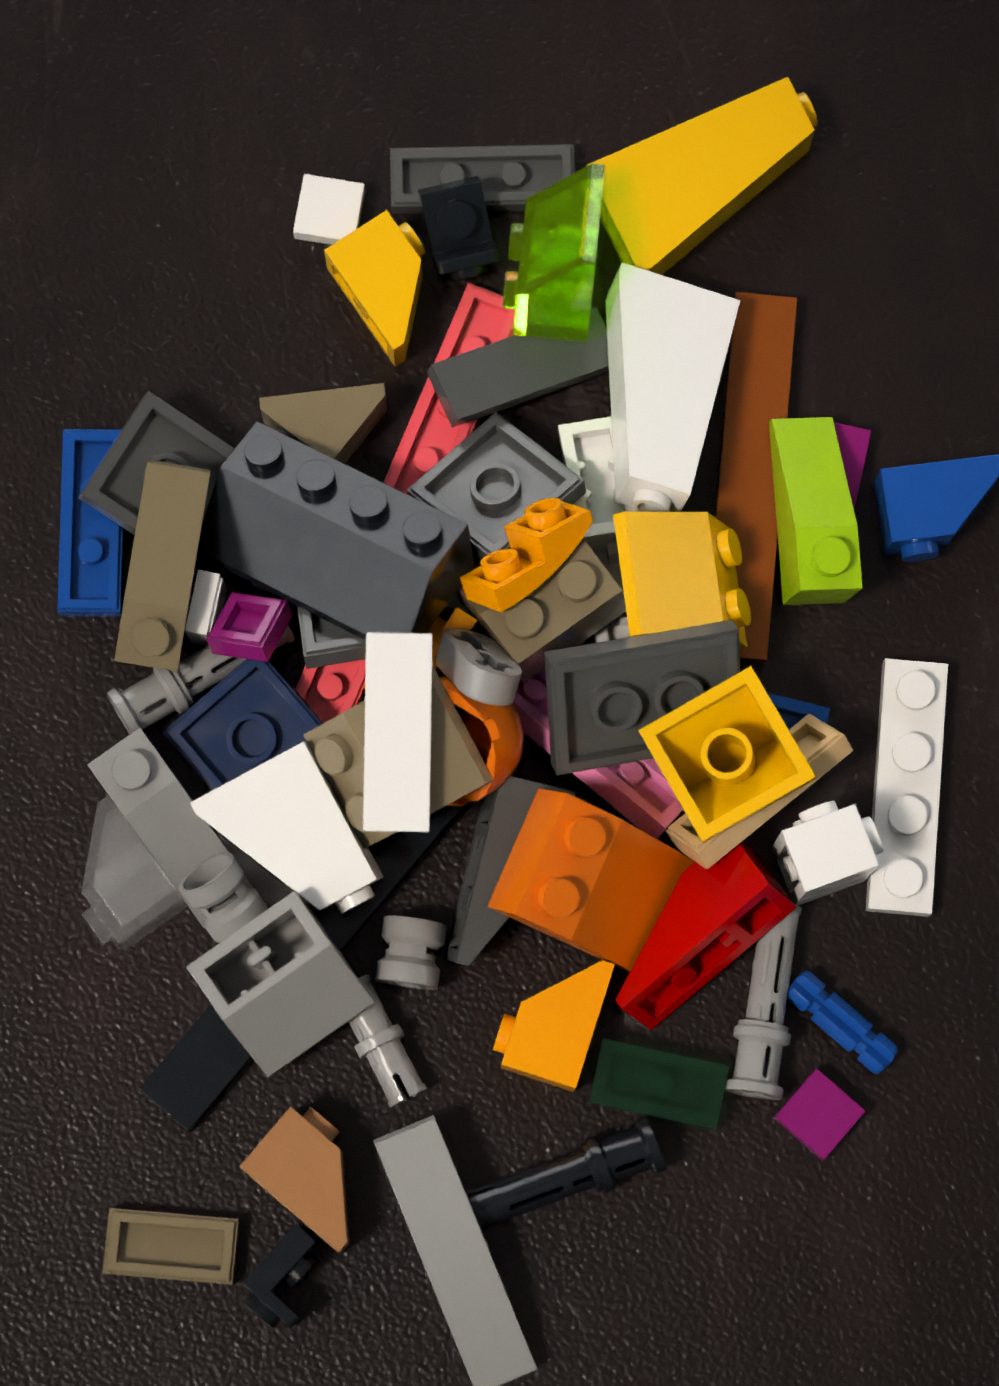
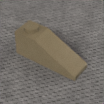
M154 460L147 461L114 661L178 671L211 470Z

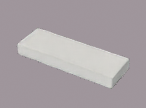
M366 633L363 831L429 832L432 634Z

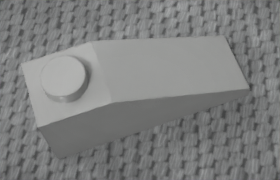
M138 728L87 765L205 929L203 925L205 915L200 908H192L180 892L179 886L185 876L196 866L215 855L229 852L210 825L196 815L190 804L192 802L191 798L142 729ZM243 873L242 881L246 887L253 888Z

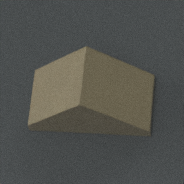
M384 383L259 398L264 425L344 464L387 412Z

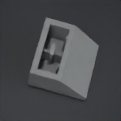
M295 891L186 966L223 1022L268 1078L375 1003L304 899Z

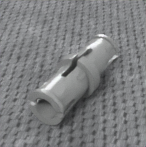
M368 974L358 979L375 1003L348 1023L359 1041L354 1046L359 1058L367 1057L388 1099L389 1107L393 1108L408 1101L397 1080V1075L400 1076L410 1097L421 1094L427 1090L425 1083H422L400 1041L405 1036L399 1024L392 1025Z

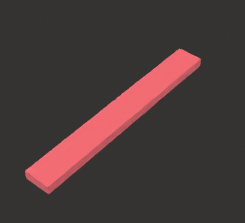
M468 283L434 363L516 335L525 313V305ZM428 376L383 483L407 494L409 487L476 430L480 418L452 428ZM366 659L309 669L305 665L295 689L325 723L361 702L365 693Z

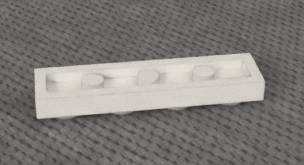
M887 658L882 663L872 820L880 836L883 853L875 855L879 866L868 877L865 910L868 912L929 917L932 914L948 664Z

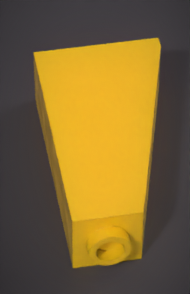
M786 77L586 164L584 185L621 262L662 275L809 151L815 131L814 127L818 125L817 116L808 96L804 92L796 94L789 77Z

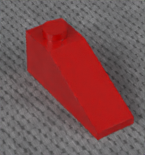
M742 841L709 869H705L697 862H694L681 874L616 998V1002L622 1010L652 1030L797 908L757 853Z

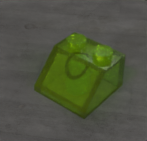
M592 163L526 199L524 224H511L508 260L520 262L518 272L506 271L503 309L515 310L513 335L588 342L605 165Z

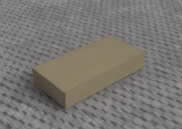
M109 1208L102 1274L234 1285L240 1219Z

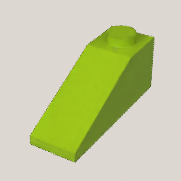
M833 418L771 419L769 421L783 605L845 603L863 589L858 525Z

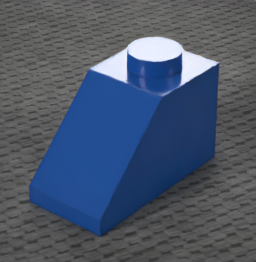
M999 454L880 469L873 485L884 556L901 554L902 561L919 562L938 557L940 555L939 549H944L950 544L998 481Z

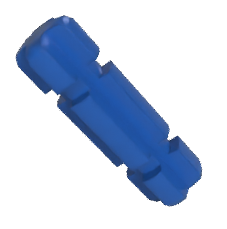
M805 970L800 973L789 986L787 999L801 1012L807 1009L812 1013L813 1016L810 1019L848 1052L856 1051L859 1054L857 1060L872 1073L878 1074L884 1071L898 1053L897 1046L883 1033L880 1032L877 1035L870 1030L873 1025L835 992L829 995L824 990L826 984L811 971Z

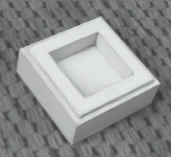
M304 174L293 230L294 239L333 245L358 229L365 195V184Z
M198 570L185 632L193 644L208 645L206 638L224 607L228 590L223 578L218 573Z

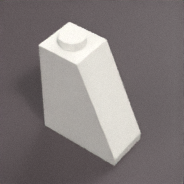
M305 741L190 802L196 815L319 910L336 904L340 913L343 914L373 898L375 894L370 885L384 878L369 848L364 849L327 778L317 763L312 750Z

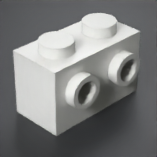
M834 800L799 813L800 819L793 823L794 827L781 831L771 847L789 897L798 906L864 882L879 866L875 855L883 853L881 839L871 817L867 816L861 819L855 804L838 810Z

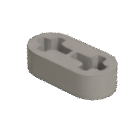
M446 629L443 632L435 660L440 670L460 692L474 700L498 706L511 705L514 702L522 675L520 666L492 638L466 629Z

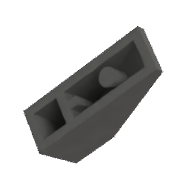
M509 776L500 788L482 799L444 959L469 966L509 918L487 906L538 788L568 793L574 797L576 792Z

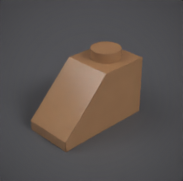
M290 1106L239 1167L338 1253H342L350 1242L343 1152L332 1142L340 1131L312 1107L301 1116Z

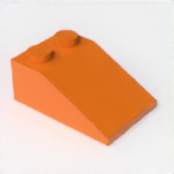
M538 788L487 907L601 960L614 963V966L630 973L681 874L695 861L628 822L568 793Z

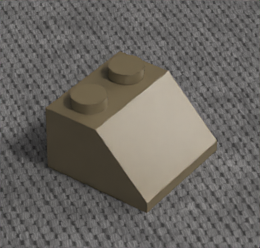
M584 539L581 540L567 560L542 585L502 613L467 600L462 585L456 592L472 616L478 620V624L487 636L496 641L520 666L522 670L520 680L523 684L545 669L544 652L576 647L626 612L623 590ZM481 561L475 564L474 569L481 566Z
M433 665L429 815L494 780ZM365 701L303 734L364 849L398 832L363 831Z

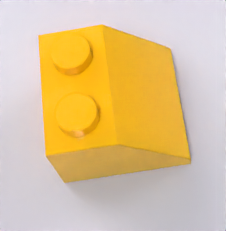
M624 511L613 514L630 637L733 620L739 629V649L748 647L745 626L751 623V611L746 594L738 585L736 566L742 563V550L738 536L732 528L708 512Z

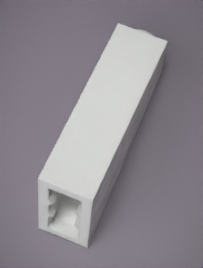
M622 262L605 301L615 499L618 503L631 506L634 511L681 512L693 487L740 300Z

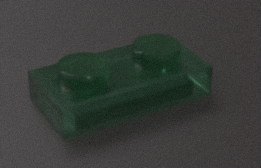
M603 1038L589 1103L715 1131L717 1129L729 1066Z

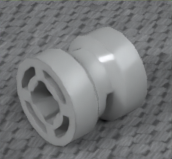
M221 853L205 860L191 870L179 886L180 892L192 908H200L205 915L203 925L217 943L222 942L265 912L268 907L255 888L246 887L242 881L244 871L232 853Z
M384 916L382 937L389 944V949H386L385 956L377 962L375 981L405 988L438 990L440 969L435 963L436 956H434V951L444 946L447 925L420 918Z

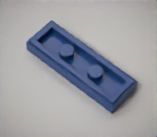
M63 429L57 608L60 617H121L125 529L77 498L121 431L120 429Z

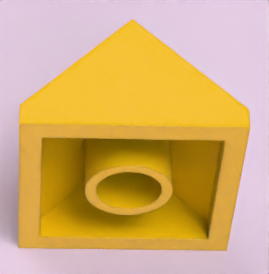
M751 666L638 730L703 843L817 779Z

